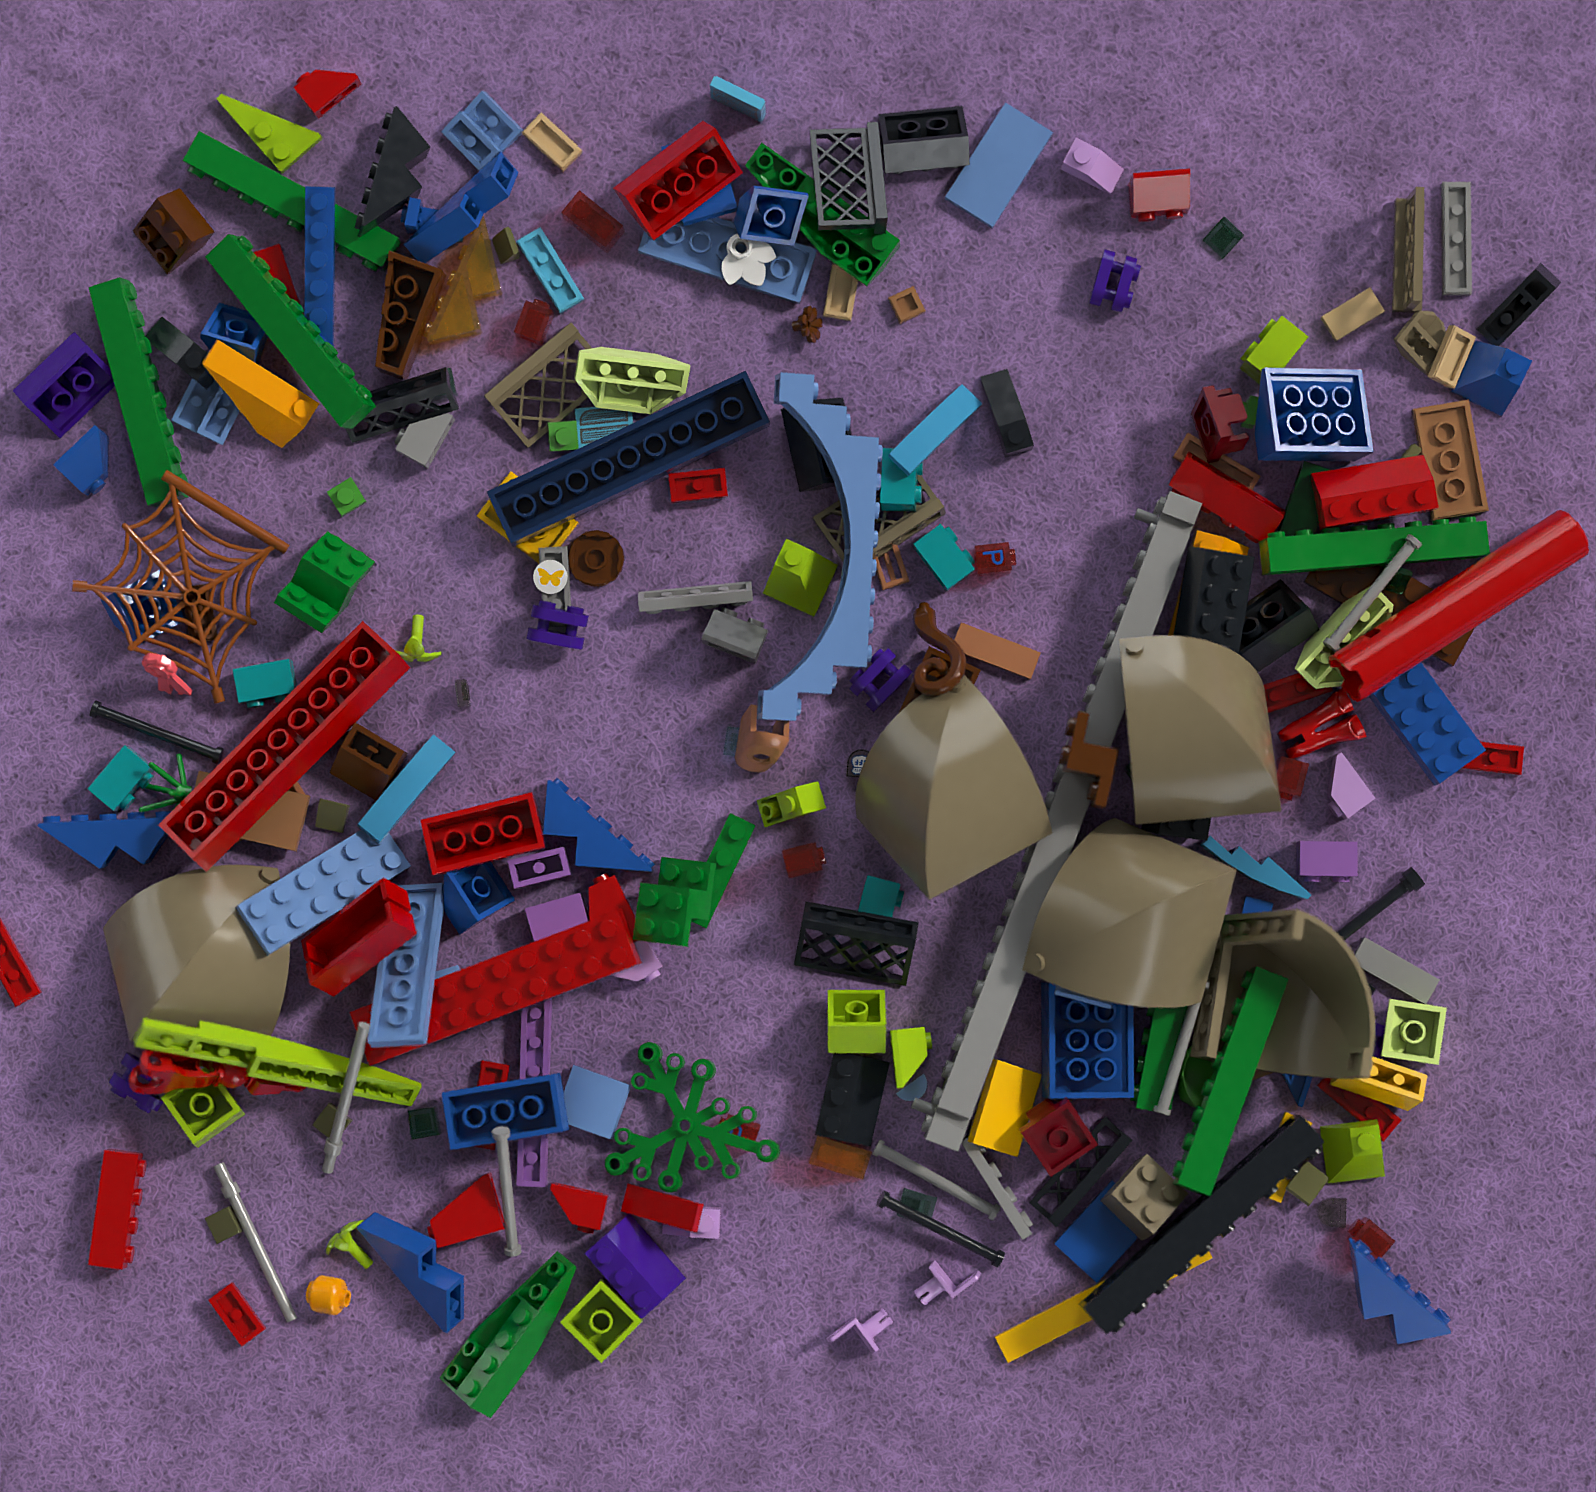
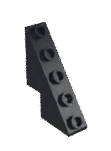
M397 106L394 107L392 114L388 112L385 114L382 129L387 131L385 138L379 137L375 153L380 155L378 163L372 162L368 178L373 179L371 188L365 187L361 201L362 204H366L364 213H358L354 226L355 229L359 230V238L397 213L404 205L407 206L410 197L417 199L422 189L421 184L409 170L427 158L430 146Z

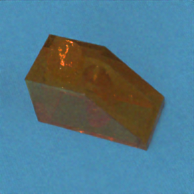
M817 1135L809 1164L864 1179L872 1151Z

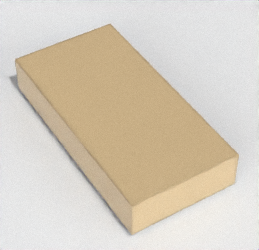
M542 112L522 132V135L562 172L583 152Z
M832 263L823 317L851 321L858 280L834 263Z
M1368 288L1323 315L1321 319L1336 342L1383 314L1385 310L1372 289Z
M1449 325L1427 377L1449 389H1455L1476 337L1455 325Z

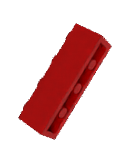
M1190 451L1187 452L1169 482V486L1173 487L1171 489L1172 492L1202 503L1200 510L1208 514L1212 511L1221 517L1220 521L1232 529L1238 527L1245 532L1246 538L1257 544L1259 541L1268 538V533L1276 530L1285 515L1283 508Z
M116 1149L104 1150L88 1261L90 1266L123 1270L127 1268L128 1263L133 1261L135 1248L130 1246L132 1234L136 1235L139 1222L138 1217H134L136 1206H140L143 1190L138 1188L140 1177L145 1176L147 1161L142 1160L143 1153Z

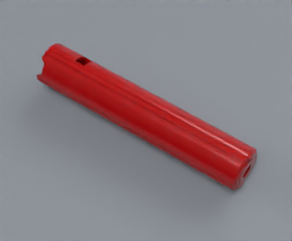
M1562 510L1555 511L1380 623L1365 635L1360 636L1330 655L1328 660L1330 667H1338L1339 672L1344 678L1341 688L1354 701L1359 702L1397 676L1410 670L1587 556L1589 542L1581 525L1569 513Z

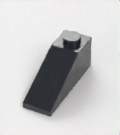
M1540 263L1476 330L1492 345L1500 346L1560 285L1561 281Z
M161 316L145 337L148 338L155 348L207 390L215 381L202 365L208 353Z
M1008 369L981 376L980 379L1004 457L1007 458L1032 450L1034 443Z

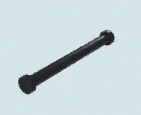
M96 700L90 710V717L96 718L98 716L210 758L212 763L219 764L224 752V748L219 746L213 748L104 707L102 702Z
M885 1190L878 1198L876 1206L880 1208L886 1207L986 1258L995 1267H999L1005 1256V1252L1002 1250L995 1251L890 1197V1193Z

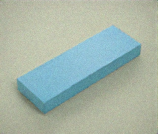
M541 227L516 241L560 315L584 301V297Z

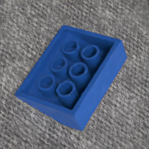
M1263 368L1261 371L1254 432L1258 461H1357L1373 453L1362 370Z
M1041 982L1042 1097L1050 1099L1065 1097L1134 1098L1133 1005L1113 1002L1111 1009L1055 995V984Z

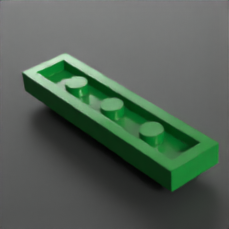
M731 813L729 814L707 862L716 863L709 921L692 918V922L704 928L708 927L756 825Z

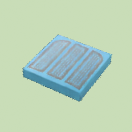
M714 76L710 83L712 99L762 123L766 115L764 99L718 76Z
M596 407L575 409L578 447L581 448L632 424V412Z

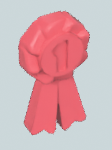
M147 653L144 656L142 665L146 672L158 678L159 691H165L171 695L173 689H175L180 695L186 694L191 696L193 690L176 675L178 667L172 660L166 658L165 655Z

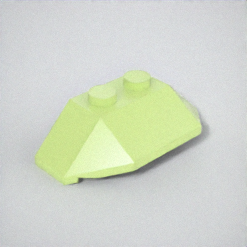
M597 347L579 351L574 379L596 408L652 414L686 393L691 366L659 354Z
M1371 586L1343 602L1319 628V631L1304 645L1295 670L1315 689L1339 687L1342 685L1344 678L1339 672L1338 667L1332 668L1328 662L1329 656L1335 652L1329 649L1323 641L1326 637L1330 638ZM1382 593L1377 596L1339 644L1340 649L1391 617L1393 604Z

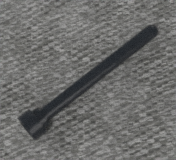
M1410 867L1402 873L1403 877L1399 879L1400 883L1336 933L1345 941L1407 891L1409 893L1413 890L1417 892L1425 885L1424 881Z

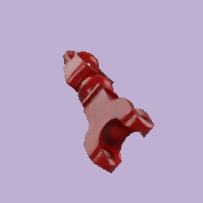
M151 1049L143 1051L139 1059V1065L132 1069L128 1077L129 1086L134 1092L139 1094H162L179 1088H204L210 1084L213 1087H217L219 1083L229 1088L240 1087L244 1084V1087H247L252 1095L280 1094L282 1091L301 1092L306 1088L299 1085L250 1077L247 1075L246 1067ZM155 1057L158 1060L150 1063L148 1058ZM200 1067H205L209 1071V1074L204 1073L200 1069ZM146 1075L152 1077L148 1084H142L138 1081L137 1076Z

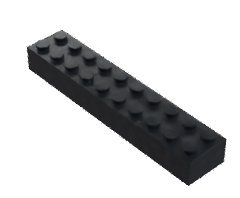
M1188 546L1173 636L1207 640L1239 654L1255 557ZM1211 818L1142 824L1141 829L1159 835L1207 841Z
M1293 1114L1282 1126L1278 1127L1214 1184L1211 1196L1201 1195L1079 1303L1081 1308L1106 1335L1109 1332L1117 1333L1125 1326L1126 1321L1124 1319L1129 1314H1138L1148 1305L1146 1299L1153 1293L1158 1296L1170 1285L1168 1280L1176 1274L1181 1276L1192 1266L1189 1261L1196 1255L1202 1257L1214 1246L1211 1243L1218 1236L1224 1238L1236 1227L1233 1223L1239 1217L1245 1219L1257 1209L1255 1203L1261 1198L1268 1199L1279 1189L1277 1184L1282 1179L1286 1178L1289 1180L1300 1171L1298 1165L1304 1160L1308 1159V1161L1314 1159L1322 1151L1320 1146L1325 1141L1302 1115Z

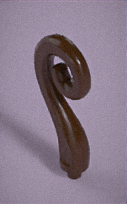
M922 602L913 613L915 629L925 642L948 654L951 665L948 671L945 660L935 657L929 658L916 667L913 681L915 687L922 694L939 696L951 691L959 684L966 670V658L960 645L937 628L935 610L930 607L929 603ZM932 671H937L939 675L944 676L936 681L926 680L927 675Z

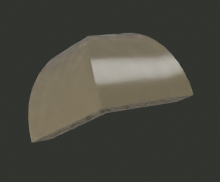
M1168 635L1119 639L1136 824L1282 811L1265 688L1262 679L1254 667L1234 651L1207 640Z
M963 675L959 684L951 691L939 696L922 694L907 705L880 734L867 755L859 775L855 794L857 819L929 900L1052 834L1049 816L1042 795L1019 746L993 706L965 675Z
M1112 818L1090 832L1075 848L1058 872L1037 915L1022 970L1067 990L1120 1004L1172 1008L1200 1003L1204 995L1237 869L1119 819Z
M237 864L212 866L207 872L200 868L180 873L139 892L125 902L109 918L103 927L130 1041L134 1042V1037L143 1018L193 1028L197 1027L200 1020L268 1036L272 1035L286 990L290 942L267 956L236 907L280 880L278 868Z
M1298 909L1225 915L1207 979L1210 985L1208 989L1205 988L1195 1022L1190 1057L1207 1061L1216 1059L1217 1051L1221 1052L1224 1041H1221L1222 1032L1227 1024H1231L1234 1016L1230 1013L1231 1007L1236 997L1240 998L1243 987H1240L1242 977L1245 971L1250 972L1251 968L1257 966L1289 980L1256 1070L1320 1078L1370 1079L1375 1041L1373 1001L1365 974L1354 953L1342 937L1320 919Z

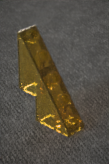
M484 216L478 228L470 232L473 236L469 245H463L458 257L461 263L457 271L452 270L447 281V286H450L446 296L441 295L435 308L438 314L434 322L430 321L424 331L423 337L427 338L430 346L483 334L475 301L503 295Z

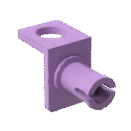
M934 1260L929 1266L934 1277L914 1290L917 1298L928 1292L920 1300L923 1305H927L928 1302L943 1291L948 1292L954 1298L978 1280L981 1273L979 1270L956 1287L936 1260Z
M881 1308L879 1312L863 1324L859 1323L856 1318L850 1319L828 1336L826 1340L833 1342L853 1327L869 1350L877 1352L879 1348L873 1342L874 1337L893 1324V1321L890 1317H886L879 1323L881 1319L888 1315Z

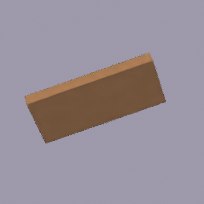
M1469 399L1412 409L1417 444L1422 449L1419 455H1424L1434 478L1439 508L1430 512L1431 521L1488 512L1489 508Z
M199 771L194 789L210 773ZM287 791L240 839L297 852L311 796Z

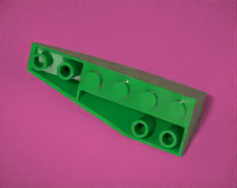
M761 143L746 163L745 167L762 187L808 193L809 196L799 230L822 256L866 287L884 270L900 248V240L887 230L886 234H874V229L818 230L813 178L765 144ZM826 187L821 190L830 199L835 195ZM841 198L835 202L845 211L851 206ZM829 208L823 214L824 221L837 220L841 216L832 208ZM857 209L851 213L857 220L868 219L867 216Z
M557 1251L471 1333L439 1379L469 1407L492 1418L524 1374L546 1338L565 1299L576 1266L560 1252Z

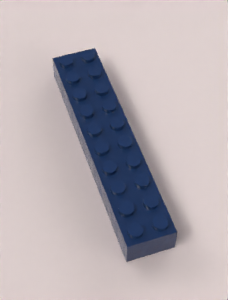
M743 371L487 491V494L512 547L762 431L770 427V420L747 372Z

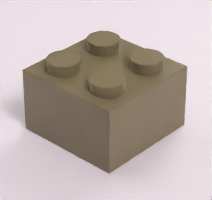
M1145 1154L1127 1169L1100 1201L1138 1238L1144 1240L1158 1230L1189 1193L1182 1187L1174 1185V1179L1148 1154Z

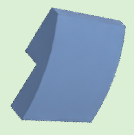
M481 91L464 111H459L441 132L480 171L500 151L503 153L524 130L485 91Z
M192 378L171 421L223 446L240 411L216 381L206 390Z
M573 1065L564 1090L568 1124L593 1134L613 1139L631 1085Z

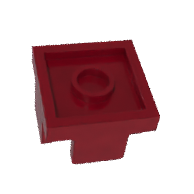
M1214 385L1203 387L1193 407L1191 416L1207 461L1212 463L1219 461L1223 454L1241 451L1245 448L1249 440L1248 434L1234 435L1231 424L1244 422L1248 416L1240 394H1233L1231 388L1215 391Z
M1067 1097L1056 1104H1053L1050 1098H1046L1025 1113L1030 1121L1019 1128L1022 1136L1050 1177L1098 1145Z

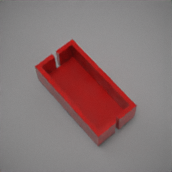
M383 877L303 938L301 944L304 959L308 961L306 969L309 984L334 997L415 936L417 933L413 915L409 913L411 907L407 891Z

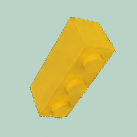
M1373 1057L1370 1079L1331 1078L1330 1085L1409 1111L1423 1102L1427 1075Z

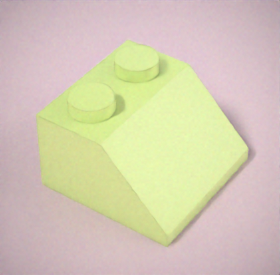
M1389 999L1381 1056L1439 1065L1447 1008Z

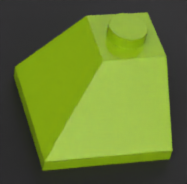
M786 539L773 566L763 594L815 617L838 565L813 550Z
M925 1027L890 1030L896 1088H903L928 1056L927 1050L932 1049L931 1032L925 1033Z
M1377 1119L1320 1126L1321 1138L1325 1141L1322 1146L1326 1174L1329 1178L1328 1184L1385 1177Z

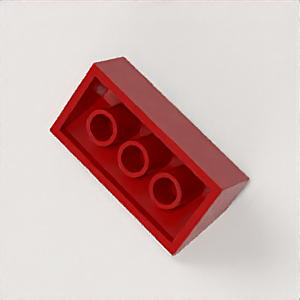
M701 121L613 189L627 211L654 241L743 172L716 128L705 121Z
M1424 455L1310 474L1320 530L1432 512L1439 508L1434 478Z
M532 792L420 820L433 876L545 848L540 815Z

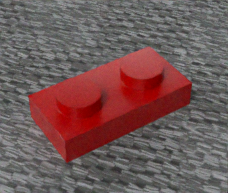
M725 468L668 474L672 503L728 497Z
M234 1282L208 1300L241 1347L267 1329Z

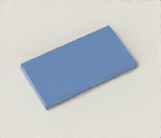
M1005 102L970 157V165L964 166L945 199L993 229L1053 135V132Z

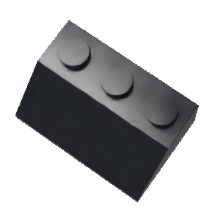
M963 106L878 114L885 173L901 174L905 171H930L935 168H958L970 165L969 138Z
M843 398L813 400V404L845 406ZM785 408L781 409L799 492L834 487L835 483L827 464L812 438ZM851 430L846 431L845 435H852Z
M1281 579L1247 602L1239 655L1247 660L1257 672H1260L1319 631L1310 608Z
M833 1053L815 1135L871 1146L890 1062L852 1053Z

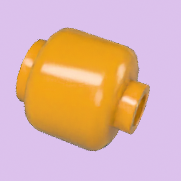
M320 1275L308 1284L306 1290L307 1303H309L313 1311L318 1313L338 1315L344 1307H348L351 1300V1292L347 1289L346 1282L341 1278Z

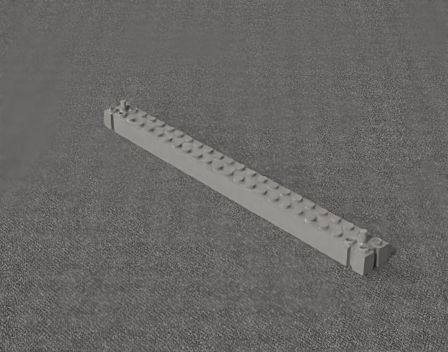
M1169 491L1165 497L1161 496L1157 501L1153 513L1140 508L1136 510L1134 519L1150 524L1142 540L1147 545L1145 550H1140L1136 556L1132 569L1137 570L1135 577L1131 576L1127 580L1122 593L1123 596L1127 597L1124 604L1120 603L1116 609L1112 622L1117 623L1115 630H1110L1107 633L1102 647L1107 650L1104 657L1100 656L1092 673L1097 678L1094 684L1090 683L1082 700L1087 704L1084 711H1080L1090 713L1084 739L1086 743L1111 747L1126 707L1119 639L1153 635L1189 540L1191 530L1202 503ZM1063 764L1057 766L1052 779L1053 782L1057 783L1054 792L1049 791L1044 800L1052 834L1035 842L1034 845L1028 846L1022 859L1026 863L1023 872H1017L1012 885V888L1016 889L1014 898L1007 899L1002 912V915L1006 916L1003 926H997L993 935L992 942L996 943L993 953L987 952L982 969H985L986 972L983 980L977 979L971 995L976 998L973 1006H967L961 1022L966 1025L963 1033H957L951 1049L956 1051L952 1061L946 1060L941 1076L945 1078L942 1088L936 1087L931 1103L915 1098L912 1104L913 1109L926 1113L921 1126V1130L925 1132L924 1138L955 1151H959L969 1120L971 1119L1026 973L1022 968L1037 915L1054 879L1070 856L1090 800L1086 799L1090 782L1092 783L1096 778L1063 772Z

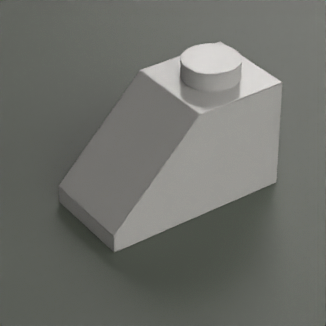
M447 413L409 424L407 429H401L396 437V451L428 469L455 422V418Z

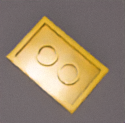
M510 472L500 485L518 476ZM489 499L477 514V517L509 541ZM572 519L520 543L516 547L539 564V548L562 546L579 523Z
M993 1059L967 1142L1018 1157L1023 1140L1019 1128L1028 1123L1029 1119L1025 1113L1032 1109L1042 1074Z

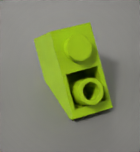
M818 781L796 786L756 800L764 827L826 809Z

